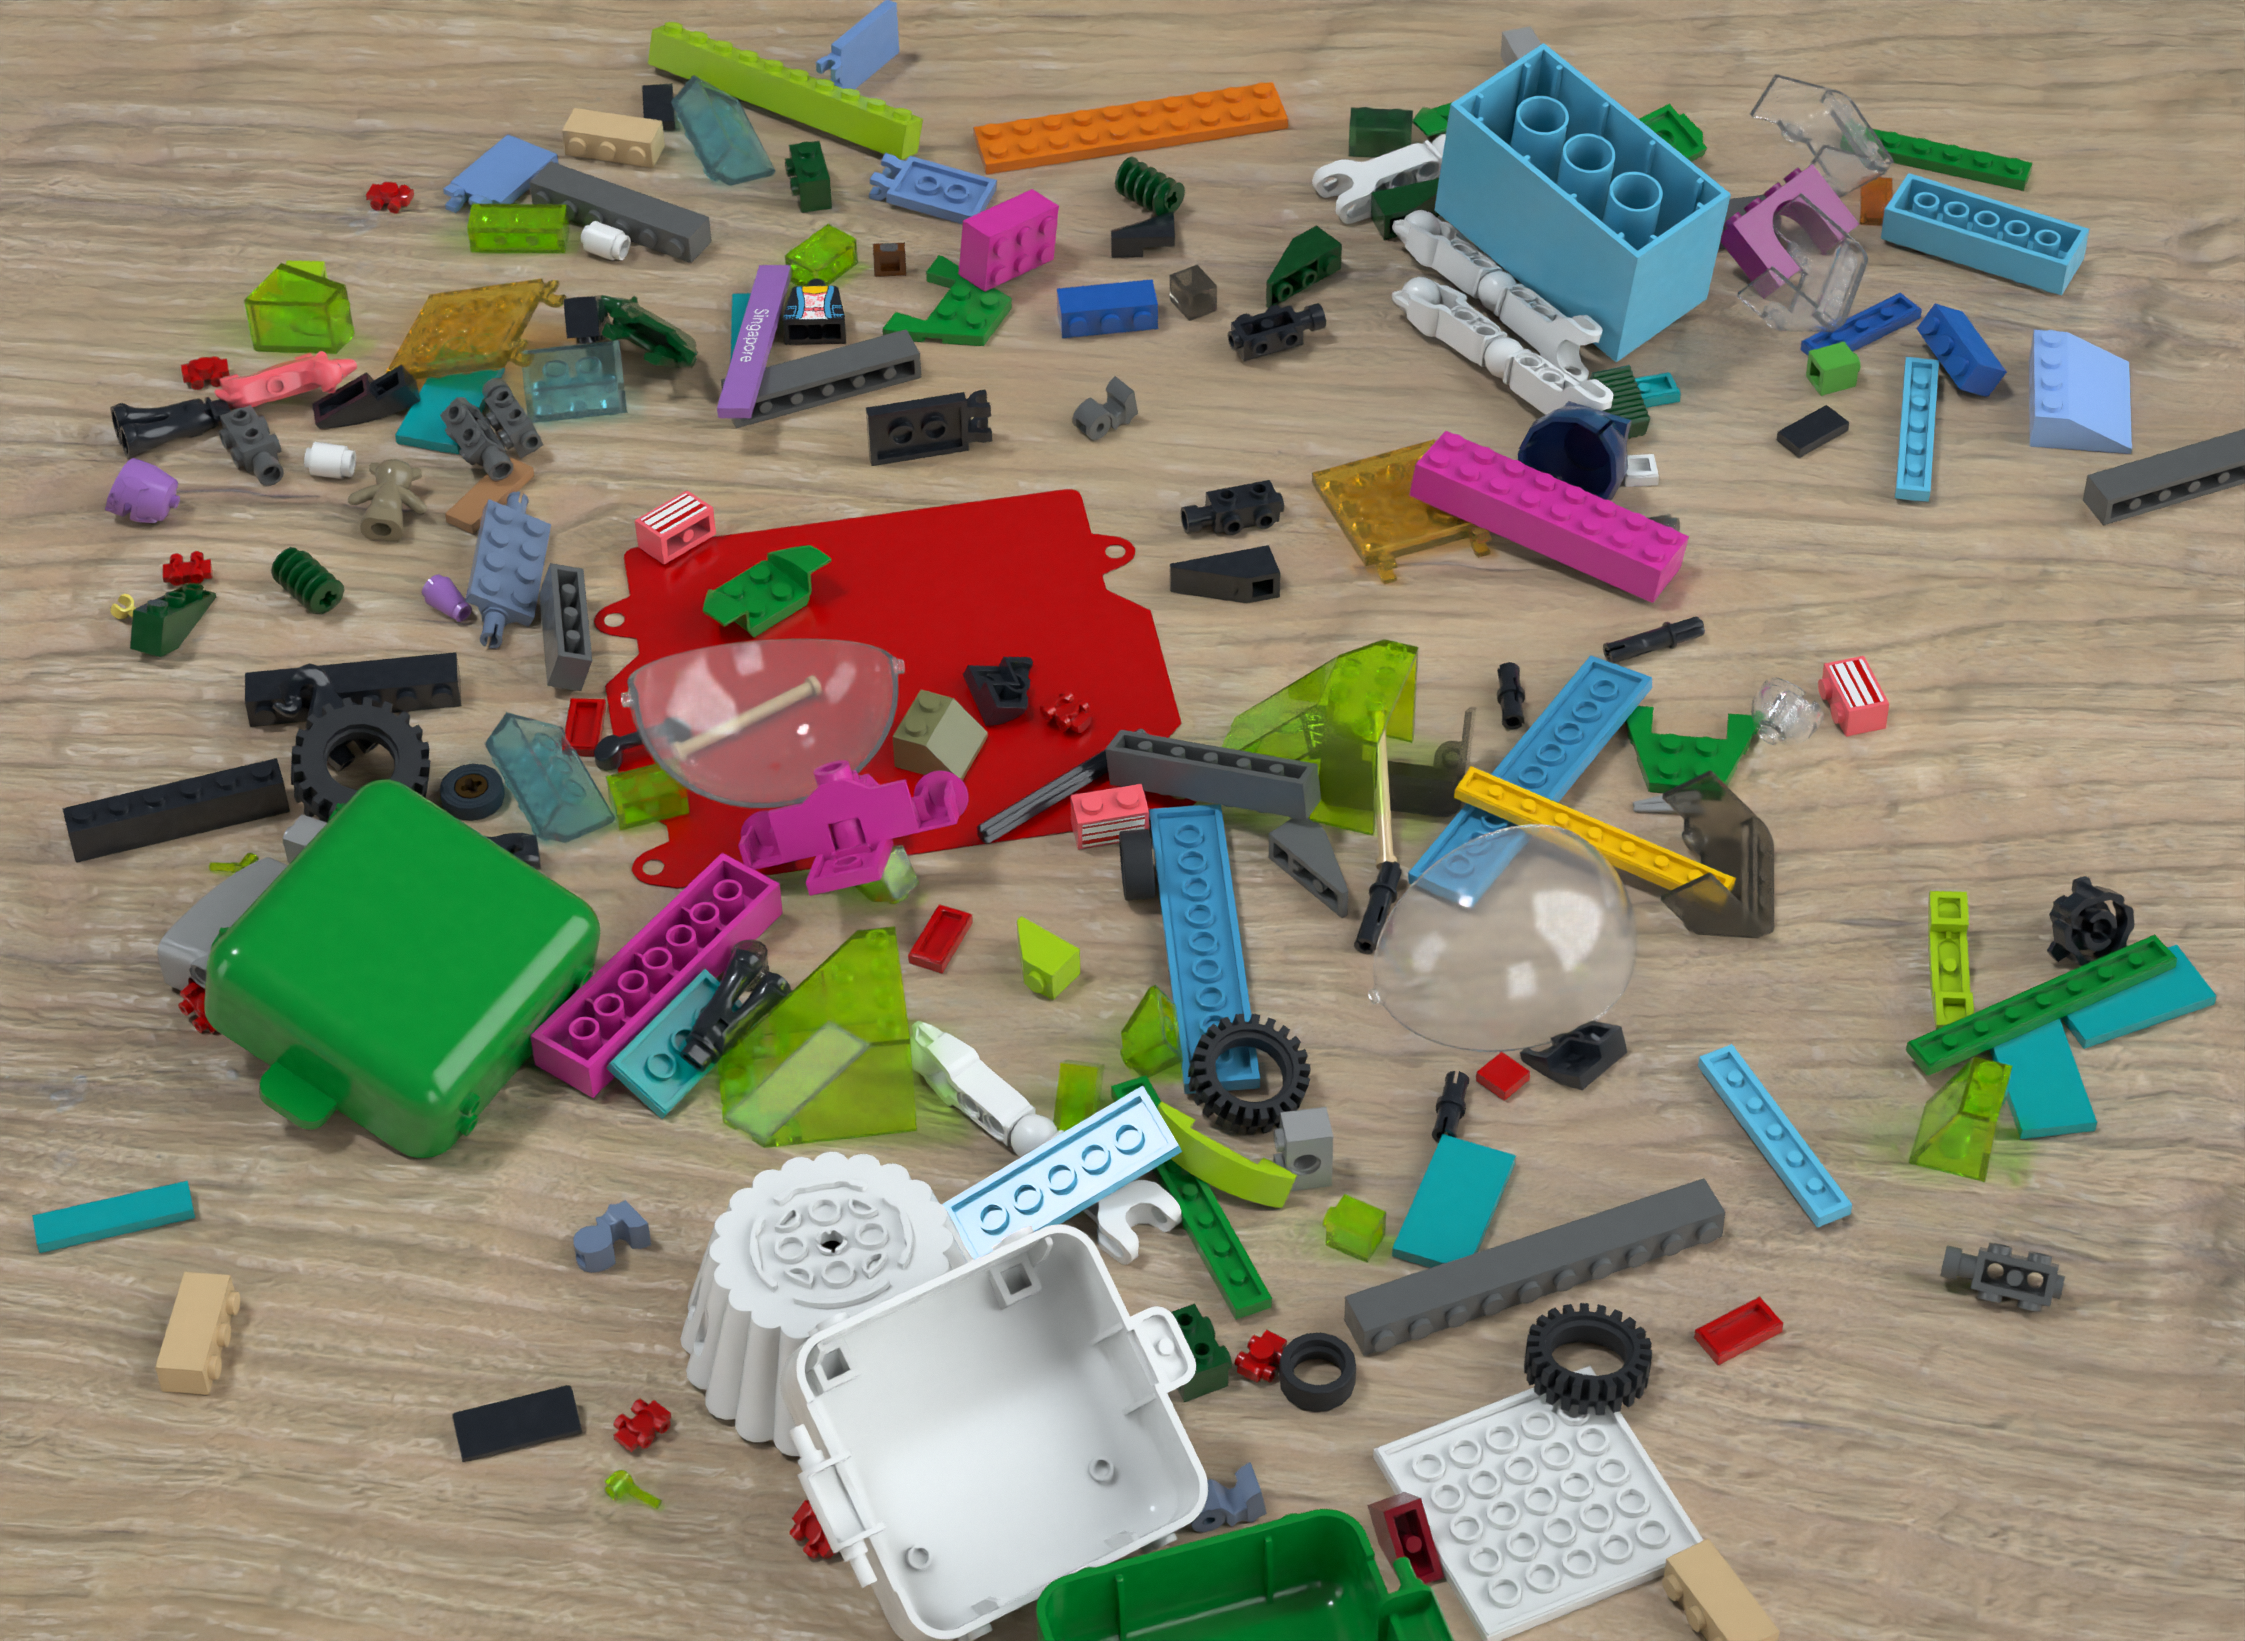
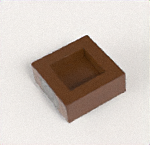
M905 243L873 244L875 277L907 275Z

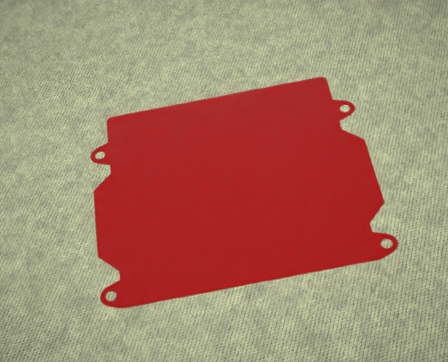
M1064 489L715 536L666 564H662L639 547L627 550L624 554V563L630 596L604 607L596 614L594 624L600 632L611 636L637 639L639 654L605 685L613 735L620 737L660 725L661 720L665 718H673L682 721L688 726L690 739L806 683V678L812 675L818 678L823 689L821 695L817 697L811 695L685 757V762L679 765L672 761L668 748L663 745L662 739L623 750V763L618 767L623 803L666 825L669 836L668 842L642 853L635 859L632 865L634 876L639 881L649 885L683 888L687 887L721 853L744 864L738 844L741 840V829L746 819L759 811H769L802 803L817 788L814 770L833 761H848L851 770H857L858 775L869 774L879 785L905 779L910 796L914 797L915 787L925 775L895 767L893 735L920 690L954 698L987 731L988 738L963 779L968 790V805L963 814L959 816L957 824L893 838L894 845L889 858L985 844L977 835V826L1103 751L1120 730L1134 732L1138 729H1144L1149 735L1169 738L1181 725V719L1151 610L1107 590L1103 578L1104 574L1129 563L1134 558L1135 547L1131 542L1121 537L1091 533L1081 494L1073 489ZM811 545L831 558V562L810 574L812 593L809 596L808 604L756 637L750 635L734 621L724 627L703 612L708 589L715 590L763 560L768 561L767 553ZM1119 545L1125 549V554L1119 558H1111L1106 555L1105 550L1109 546ZM613 613L621 614L625 618L623 624L616 627L606 625L604 620L606 616ZM1003 657H1031L1033 665L1028 675V679L1031 682L1030 688L1026 693L1028 696V706L1025 713L1009 722L986 726L963 677L967 666H999ZM1067 690L1074 697V701L1071 703L1073 706L1080 700H1084L1089 704L1090 711L1087 714L1091 716V723L1081 733H1076L1071 728L1063 731L1055 723L1054 718L1051 721H1046L1041 716L1040 705L1052 694L1059 697L1062 692ZM1107 772L1071 795L1121 786L1110 785L1109 773ZM1144 791L1148 810L1193 806L1197 802L1188 798L1176 799L1171 795H1160ZM1071 795L991 843L1073 832L1071 825ZM816 856L755 871L767 876L808 870L812 868ZM658 860L663 863L664 869L659 874L649 875L643 871V865L647 861Z

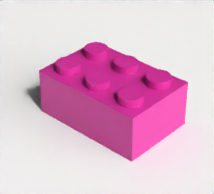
M1031 189L963 220L958 275L985 292L1054 260L1059 206Z

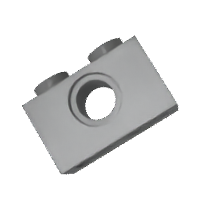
M1320 1107L1281 1112L1280 1129H1274L1276 1152L1279 1153L1273 1154V1162L1297 1175L1291 1191L1332 1186L1333 1133L1327 1108Z

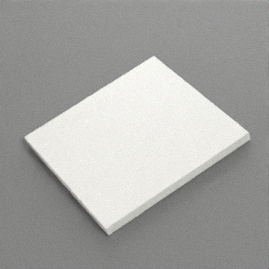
M1591 1366L1575 1371L1583 1375L1596 1376ZM1533 1387L1373 1450V1458L1395 1495L1407 1492L1422 1499L1444 1577L1483 1641H1501L1663 1576L1666 1558L1703 1541L1701 1535L1620 1411L1613 1413L1609 1406L1606 1405L1605 1415H1596L1594 1407H1588L1587 1415L1578 1414L1579 1406L1572 1404L1568 1412L1561 1409L1562 1400L1559 1399L1552 1406L1546 1402V1393L1538 1396L1534 1392Z

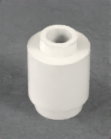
M593 221L590 225L585 226L581 234V242L585 251L612 261L615 259L623 260L630 248L631 239L625 235L624 231L597 221Z
M314 442L312 448L306 449L304 465L306 468H309L311 475L343 479L344 476L352 477L356 465V452L348 450L347 446Z

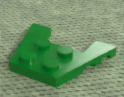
M938 255L926 271V282L949 288V291L927 320L895 312L883 327V336L907 329L913 342H923L926 338L942 339L943 344L984 346L1012 309V298L996 288L984 292L958 275L959 266Z
M1637 706L1624 723L1628 730L1627 736L1630 744L1634 746L1637 754V763L1648 792L1670 794L1673 791L1697 788L1702 792L1701 797L1721 799L1737 770L1738 762L1742 755L1746 754L1752 737L1759 730L1760 716L1728 713L1726 739H1715L1711 737L1680 736L1672 733H1652L1654 707Z

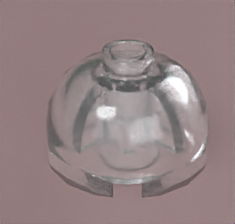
M1772 678L1769 683L1766 679L1756 692L1752 700L1751 716L1756 728L1759 730L1758 735L1766 743L1783 746L1799 745L1809 739L1824 721V713L1820 705L1815 700L1810 705L1802 698L1806 692L1793 683L1780 678Z

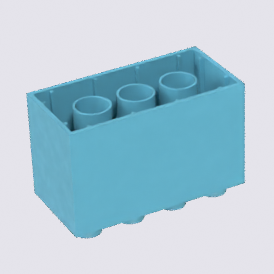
M1543 43L1450 104L1435 211L1526 288L1534 291L1566 317L1572 318L1579 315L1591 317L1603 329L1599 343L1594 342L1593 344L1613 361L1618 362L1707 299L1731 194Z

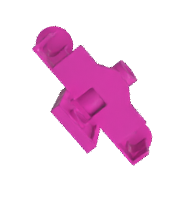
M833 761L814 770L817 788L802 803L769 811H759L748 817L742 826L741 840L738 846L744 865L754 870L816 856L805 882L810 896L878 881L882 878L893 848L892 839L957 824L959 816L963 814L968 805V790L964 782L957 775L948 771H933L919 780L915 787L914 797H911L905 779L879 785L869 774L858 775L857 770H851L848 761Z

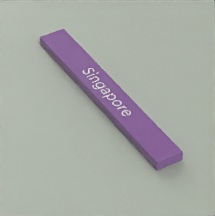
M759 265L717 406L718 418L752 417L791 280V265Z

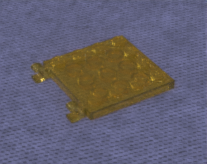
M542 278L430 294L386 373L403 365L417 380L431 377L442 378L446 375L460 373L467 375L483 370L496 371L505 368L508 361L520 367L530 366L535 355L534 353H522L528 345L526 339H520L540 302L545 303L549 307L558 308L563 305V299L566 298V295L553 294L560 285L559 281L550 280L544 283Z
M1435 439L1312 473L1313 486L1365 567L1373 564L1376 565L1379 578L1383 584L1397 581V577L1393 572V569L1398 566L1395 558L1468 537L1476 557L1479 558L1491 554L1486 542L1491 541L1490 531L1409 496L1415 465L1436 442Z

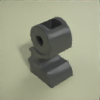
M1116 376L1112 378L1105 389L1107 392V402L1105 404H1100L1090 397L1078 406L1072 417L1074 426L1092 440L1102 438L1110 427L1117 430L1119 425L1129 424L1134 416L1138 414L1134 390Z

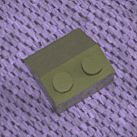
M920 690L893 735L895 767L923 775L933 771H948L957 775L963 781L988 738V733L954 698Z

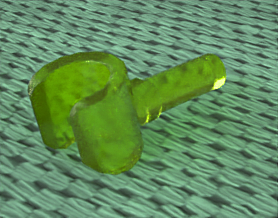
M247 853L239 863L210 862L209 870L236 873L248 865L257 862L259 858L253 853Z
M618 1470L605 1480L607 1486L604 1488V1491L614 1501H618L628 1493L633 1498L635 1497L656 1509L662 1503L661 1499L635 1485L632 1477L625 1470Z

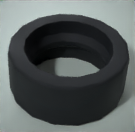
M1149 830L1120 831L1119 849L1125 900L1154 898V868Z
M1320 1332L1306 1333L1293 1339L1282 1352L1279 1364L1281 1390L1288 1401L1301 1409L1317 1412L1329 1411L1341 1406L1352 1395L1356 1383L1355 1355L1347 1343L1334 1335ZM1322 1359L1338 1366L1341 1370V1376L1328 1384L1313 1385L1297 1378L1294 1374V1369L1300 1363L1307 1360Z

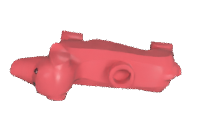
M320 351L316 356H313L310 352L295 357V360L276 364L252 375L238 377V374L220 378L219 381L222 389H216L214 393L219 399L227 402L230 409L243 408L249 405L255 407L321 387L322 392L334 393L336 385L356 370L357 364L352 359L329 360L324 351Z

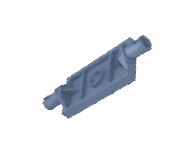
M520 492L510 493L507 497V505H502L490 499L485 504L465 602L478 607L482 622L484 623L480 642L483 646H486L488 637H490L488 648L491 649L498 648L502 644L503 630L507 624L518 622L529 627L536 611L551 524L526 514L529 500L523 494L521 503H519Z

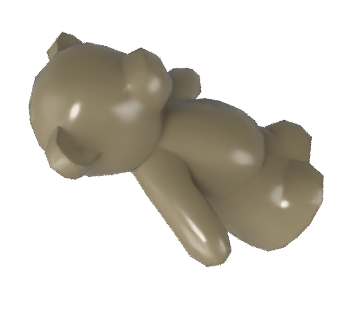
M395 459L384 460L381 464L371 463L369 465V472L375 475L377 484L352 493L348 497V503L350 505H359L372 500L362 518L360 526L361 533L365 538L398 542L402 538L403 533L402 503L409 506L416 513L424 514L427 510L426 504L408 490L412 481L422 477L421 469L411 468L408 463Z

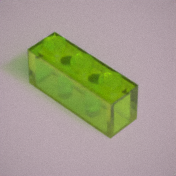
M472 204L467 226L471 253H565L570 230L566 204Z

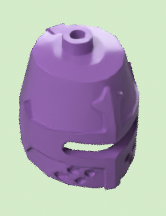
M132 458L128 460L118 474L108 495L105 511L122 517L131 512L130 520L136 522L157 523V521H163L170 509H176L179 504L180 496L176 495L178 481L157 466Z

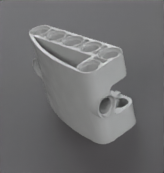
M270 857L252 863L217 885L188 910L167 931L158 946V959L165 983L176 989L183 990L187 985L195 981L199 986L205 988L208 955L213 941L219 934L220 928H230L288 865Z

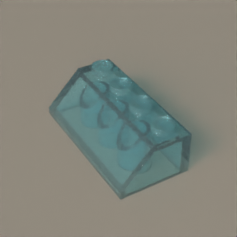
M693 75L671 103L677 113L676 119L683 125L686 131L685 136L695 149L694 154L701 160L704 166L703 172L715 182L720 180L729 186L772 176L776 170L739 100Z
M506 712L484 745L492 757V762L498 767L505 779V785L511 790L517 800L519 809L529 821L532 832L537 834L538 838L545 841L554 840L567 843L612 824L615 820L614 814L576 750L571 747L566 739L563 728Z

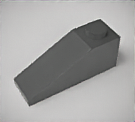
M1309 818L1307 820L1290 819L1269 833L1268 858L1339 917L1344 918L1347 916L1348 888L1328 836L1322 826Z

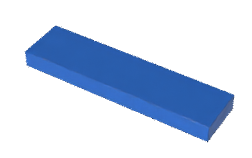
M1900 292L1801 341L1800 350L1808 356L1811 350L1845 342L1853 352L1920 319L1922 309Z

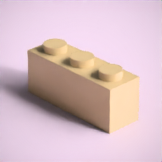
M574 108L562 129L565 155L654 168L665 147L663 122L659 120Z
M184 1272L155 1366L162 1392L209 1395L213 1379H219L222 1368L220 1355L223 1347H228L231 1338L230 1321L232 1315L236 1316L240 1308V1293L234 1290L231 1275Z
M1709 1538L1666 1558L1664 1578L1662 1579L1663 1588L1668 1597L1673 1601L1677 1600L1684 1609L1692 1629L1696 1632L1700 1631L1707 1641H1778L1779 1629Z

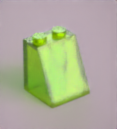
M283 263L244 300L253 349L258 352L319 353L324 351L326 354H337L355 335L346 285Z
M1975 1056L1926 1101L1909 1163L1985 1182L2001 1127L2013 1066Z

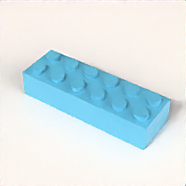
M1908 173L1885 208L1881 239L2062 296L2084 260L2089 229Z

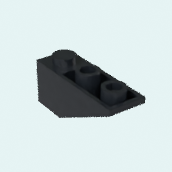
M601 295L563 299L567 339L576 338V344L596 343L597 341L605 340V336L601 332L606 323H612Z
M1269 545L1169 564L1170 591L1173 593L1246 604L1280 597V570Z

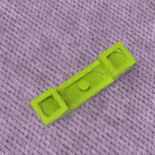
M1929 892V975L1933 1017L1936 1028H1941L1974 1013L1973 992H1970L1967 892Z
M1164 1102L1158 1105V1112L1182 1150L1181 1153L1172 1157L1171 1160L1192 1175L1231 1195L1272 1207L1282 1208L1285 1205L1297 1178L1296 1174L1264 1157L1256 1164L1192 1129L1195 1119Z

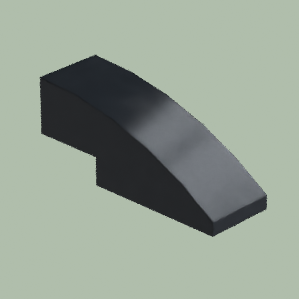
M403 365L396 367L376 380L366 372L338 388L334 393H330L312 403L315 425L320 429L370 422L400 412L420 402L417 381Z

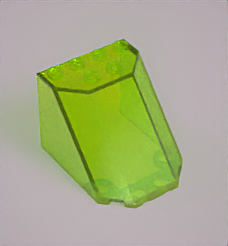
M1383 639L1336 656L1236 716L1231 725V730L1227 733L1221 747L1317 764L1321 800L1308 818L1313 822L1373 836L1375 832L1378 744L1384 731L1386 732V737L1410 743L1414 740L1419 647Z
M895 926L857 930L751 1028L726 1055L721 1057L717 1064L718 1074L721 1076L719 1078L721 1104H723L722 1118L724 1124L734 1130L740 1128L752 1136L753 1142L763 1148L917 1131L911 1041Z

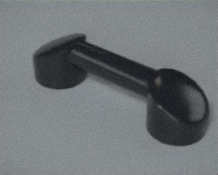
M665 718L661 720L660 725L620 737L609 735L603 738L595 747V764L602 770H614L623 763V750L662 739L663 745L667 748L673 743L680 745L690 740V730L682 721Z

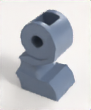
M626 1200L618 1204H610L604 1215L596 1217L597 1226H586L580 1229L574 1236L577 1264L580 1269L590 1273L609 1269L616 1263L613 1245L618 1239L625 1240L632 1249H643L651 1246L648 1223Z
M1251 1462L1242 1466L1235 1473L1237 1483L1234 1488L1227 1489L1212 1479L1207 1480L1208 1496L1205 1506L1199 1516L1191 1522V1526L1195 1531H1212L1220 1527L1224 1522L1230 1526H1234L1239 1521L1254 1522L1257 1518L1267 1514L1262 1492Z

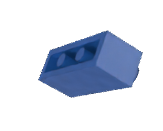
M1153 279L1057 288V314L1062 338L1158 329V302Z
M1934 304L1916 328L1960 390L1989 397L2007 373L1963 311Z

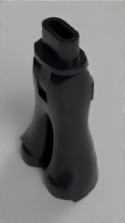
M209 397L204 398V402L202 399H192L154 408H137L124 403L110 407L115 434L120 445L122 444L127 459L138 456L174 439L200 436L208 430L218 427V422L221 421L220 416L231 412L227 402L221 399L211 401Z
M739 948L735 949L727 963L723 978L715 994L695 1021L690 1034L685 1038L687 1045L680 1052V1056L700 1072H704L710 1063L716 1064L721 1057L726 1055L742 1039L754 1024L767 1013L781 1006L794 993L786 979L779 974L768 971L736 1012H732L733 1005L763 969L758 957L750 951Z

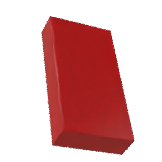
M570 698L562 745L563 756L594 757L595 747L602 737L607 707L605 699Z
M939 904L909 952V964L942 974L973 923L972 914Z
M1758 1297L1695 1329L1694 1339L1717 1365H1720L1782 1333L1784 1323L1764 1300Z

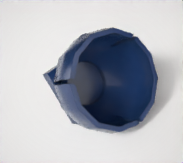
M1568 401L1563 407L1533 422L1519 447L1518 461L1540 472L1550 474L1554 478L1572 486L1580 487L1595 496L1611 501L1628 470L1627 439L1632 420Z

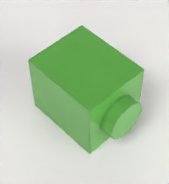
M1845 342L1811 350L1808 354L1806 377L1820 396L1856 387L1858 372L1861 369L1859 357L1850 350Z

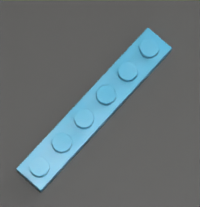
M1906 357L1895 499L1929 502L1939 360Z
M1731 1044L1700 1056L1698 1062L1699 1069L1815 1226L1818 1228L1851 1215L1852 1203L1735 1047Z

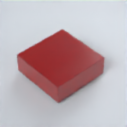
M1502 1051L1476 1072V1081L1504 1101L1530 1080V1071Z

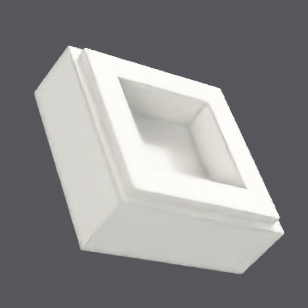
M1654 454L1627 455L1628 470L1623 478L1625 487L1658 485L1659 474Z

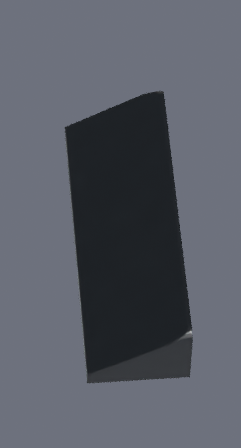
M570 1385L452 1414L462 1462L582 1433L575 1398Z

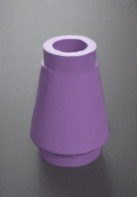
M439 574L434 575L422 588V595L425 597L426 604L455 619L457 622L464 621L470 615L472 607L465 602V598L449 577H443Z

